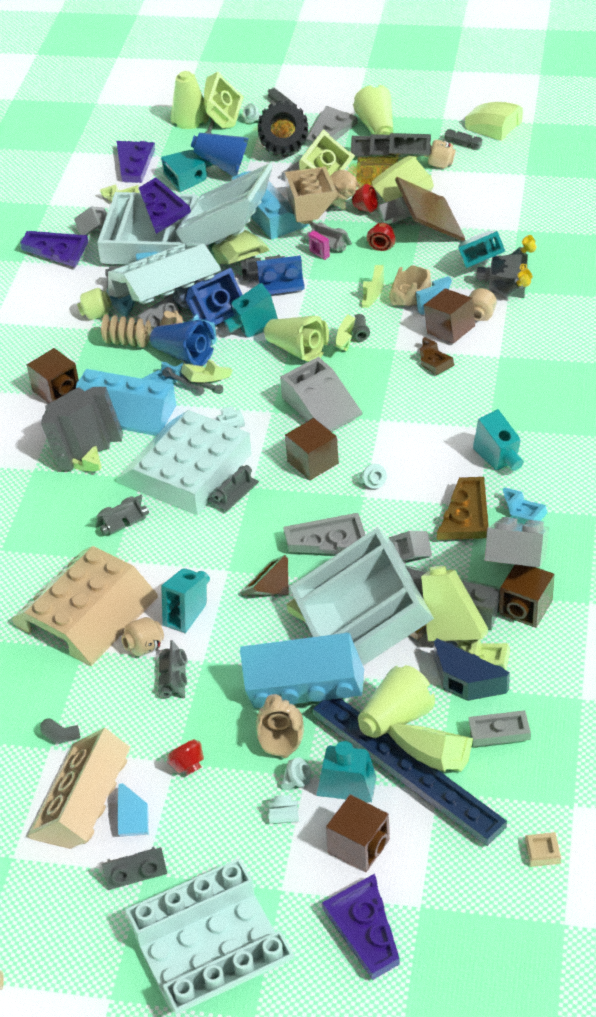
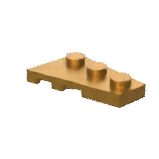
M459 477L451 496L448 510L445 511L443 522L438 528L437 540L487 538L489 524L485 477Z

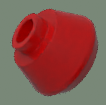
M364 184L357 189L356 193L352 196L353 206L359 211L374 212L378 206V196L374 187Z
M386 223L376 224L366 235L368 244L377 251L391 249L396 241L392 227Z
M196 739L184 743L167 754L166 763L179 774L185 772L187 776L202 768L200 764L204 760L202 743Z

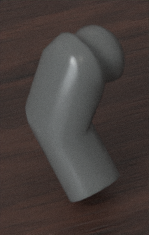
M51 718L44 719L40 724L42 735L55 744L81 738L78 725L64 728Z

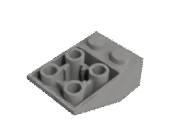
M320 357L280 376L282 399L307 421L315 418L327 429L333 431L363 415L361 409L333 368Z

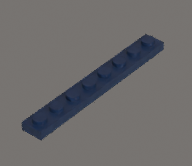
M341 698L323 700L313 708V716L347 742H350L355 748L367 750L371 760L486 846L507 828L506 819L438 769L432 768L412 757L394 741L389 733L377 738L365 735L359 728L358 716L360 712Z

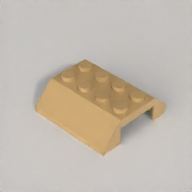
M95 546L86 548L67 564V568L61 570L57 576L33 597L34 601L26 604L12 618L13 623L18 628L29 634L32 632L30 623H33L67 641L70 656L89 666H92L124 633V628L128 623L137 620L158 598L156 591L133 565Z

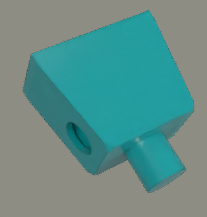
M191 149L161 157L164 176L179 192H183L205 181L207 178L206 168L213 166L210 162L193 153Z
M492 230L462 241L458 246L466 268L506 252L498 231Z
M262 283L256 285L232 302L231 306L234 316L224 320V324L229 333L240 328L245 336L250 338L264 333L266 324L272 319H278L272 296Z
M496 409L478 418L473 450L495 470H500L506 466H509L512 471L521 468L524 460L518 455L521 443L520 437L501 411Z
M182 568L161 585L163 626L185 634L188 632L207 604V584L210 582V577L206 572L201 570L196 572Z
M341 741L336 746H327L318 783L317 796L346 800L351 794L365 802L372 803L377 777L369 752L365 749L353 748V745L347 741Z

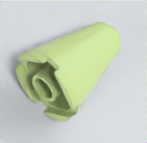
M182 71L175 78L170 117L172 124L176 123L177 127L181 129L198 128L200 123L204 122L206 124L210 118L205 111L204 98L196 77L190 71Z
M370 85L362 88L354 96V111L372 134L390 135V133H393L390 91L383 85H378L379 87H372Z
M315 315L272 319L264 328L265 338L268 342L308 362L317 357L321 358L324 352H321L323 346L328 345L329 328L326 321L321 320V317Z
M397 665L389 670L358 716L360 730L367 736L377 738L388 733L393 724H407L427 715L434 708L435 696L434 693L430 696L427 689L430 684L425 676L417 669L408 665L398 667Z

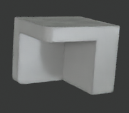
M403 197L378 206L383 223L388 225L411 217Z
M90 206L75 217L74 221L80 235H88L95 229L102 230L107 213L104 207Z
M407 531L388 537L403 562L417 557L432 556L427 531Z

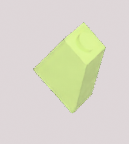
M446 566L430 567V571L421 576L423 598L434 617L432 621L426 624L428 641H435L436 638L442 641L483 639L488 634V627L455 570H446Z

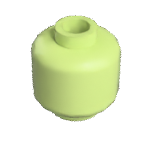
M94 288L80 295V303H77V306L82 316L86 315L88 319L95 320L109 313L112 302L106 290L102 291L100 288Z

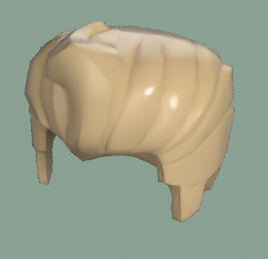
M338 170L330 175L338 195L331 204L346 210L345 200L352 197L356 193V187L360 188L352 173L346 170Z
M410 265L406 270L402 271L403 267H399L390 289V302L392 305L415 306L417 305L416 292L431 287L430 270Z
M271 694L266 698L263 707L258 711L256 719L257 737L265 752L286 759L297 750L304 735V723L300 709L290 704L289 701L282 700L281 696L277 694Z

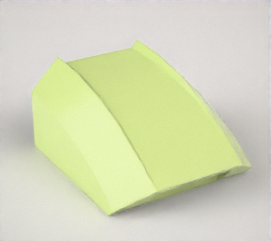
M216 72L206 79L204 108L206 113L222 128L234 127L244 96L229 84L219 72Z
M489 102L478 105L465 116L466 129L502 141L516 126L522 123L523 108L520 105L508 102Z
M323 129L299 160V168L303 170L326 167L329 175H331L335 171L345 170L355 156L330 137Z
M414 156L405 157L372 181L373 187L386 202L402 197L395 182L396 177L431 192L434 187L432 176L427 173Z
M247 230L236 236L231 234L218 244L214 242L212 246L218 264H231L269 251L268 246L259 237Z
M393 724L389 730V735L403 750L432 768L444 772L446 769L462 772L469 761L473 738L416 725Z

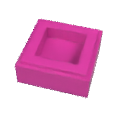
M316 231L310 232L308 234L309 251L324 260L329 258V239Z

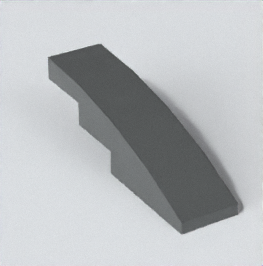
M390 133V135L351 136V153L355 156L354 158H394L430 155L431 134Z

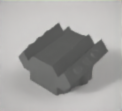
M78 387L45 406L46 410L42 416L41 425L59 470H73V459L82 461V458L92 447L97 446L99 452L104 449H110L111 442L122 441L123 431L106 387H91L86 391Z

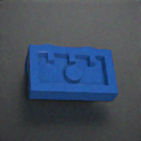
M300 255L257 261L259 284L262 283L271 295L305 289Z

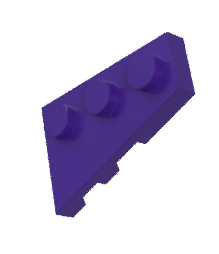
M116 141L122 182L142 183L155 152V142Z
M157 177L139 187L156 234L191 213L190 206Z
M27 230L20 245L23 251L76 268L88 244L87 235Z
M375 873L322 902L323 911L372 980L400 965L399 954L387 920L385 906L380 896Z

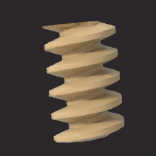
M105 314L103 316L101 335L105 343L110 344L113 342V344L117 345L121 343L125 346L130 344L133 347L138 345L141 348L146 347L149 343L151 333L150 320L144 325L141 318L135 324L133 317L127 323L124 316L121 317L119 322L116 315L112 316L111 321H109V315Z

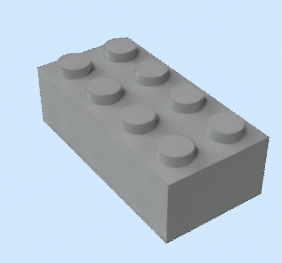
M502 517V519L497 520L488 527L484 561L540 567L546 559L549 527L544 526V521L528 520L525 524L517 523V518Z

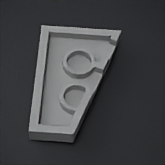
M326 105L310 131L308 138H306V146L310 147L323 129L335 141L358 124V117Z
M358 512L283 527L289 552L338 554L366 535Z

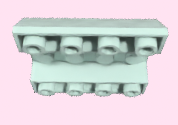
M185 242L109 271L108 293L109 296L118 297V299L131 295L133 301L145 304L153 301L154 296L159 294L166 296L174 293V289L177 287H190L194 285L195 280L200 278L201 280L213 278L214 273L221 271L205 244Z
M240 858L125 909L141 953L166 1004L176 1015L295 959V955L281 930L275 932L257 900L253 881Z

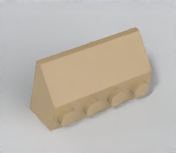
M318 167L285 172L287 197L296 222L308 224L312 223L313 220H318L338 196L327 168Z
M105 727L73 743L27 837L31 840L68 849L80 844H86L94 834L95 830L93 827L96 820L105 811L106 806L104 803L108 795L113 792L117 785L115 780L119 772L127 764L126 756L131 747Z

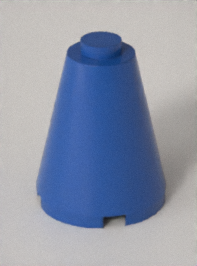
M199 132L198 136H193L190 147L194 148L193 153L234 177L238 175L249 138Z
M195 320L156 326L150 333V342L153 348L188 364L203 366L210 360L214 348L211 347V340H215L212 326L206 321Z

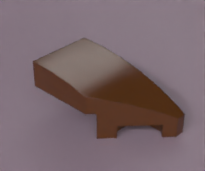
M426 337L422 338L420 356L421 365L425 369L438 375L455 366L453 357L438 350L437 342Z

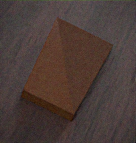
M286 555L271 560L240 592L241 595H289L288 558Z

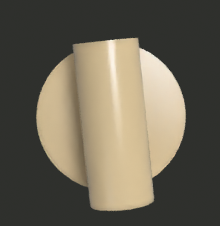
M177 310L165 311L159 326L182 323V316L179 315Z

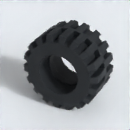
M276 101V105L269 104L268 109L264 108L262 116H259L258 137L262 146H265L266 151H272L275 156L281 154V157H286L288 153L290 156L294 155V151L299 152L301 146H304L306 143V138H308L307 116L303 114L302 108H297V104L293 103L290 105L289 101L281 104L280 101ZM279 120H287L295 126V131L289 137L279 138L272 133V125Z

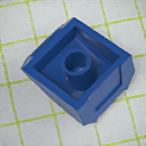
M229 268L214 275L213 278L190 286L187 291L186 301L193 316L197 314L199 319L218 325L234 316L231 304L243 294L236 282L232 269Z

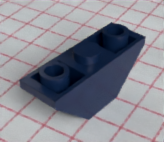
M438 638L435 639L434 661L444 690L467 701L507 694L510 685L509 671L499 665L487 662L475 654L459 649L452 643L444 642Z

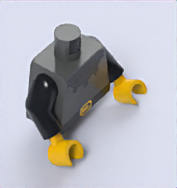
M527 235L522 239L521 243L524 247H518L508 255L492 257L490 268L477 267V280L489 281V291L493 294L525 298V289L530 285L533 278L532 273L528 269V254L526 252L532 253L537 247L535 244L536 240L532 235Z

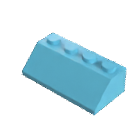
M251 171L242 172L239 175L232 177V180L240 176H243ZM269 181L266 193L261 199L262 202L256 207V212L251 215V218L271 240L308 227L309 223L302 224L296 222L289 201Z
M86 369L76 385V388L80 387L84 391L91 387H106L121 428L126 431L157 436L165 427L177 406L174 385L169 383Z
M350 633L240 646L245 691L253 708L263 707L266 698L271 694L281 696L282 700H287L290 704L362 696L364 667Z

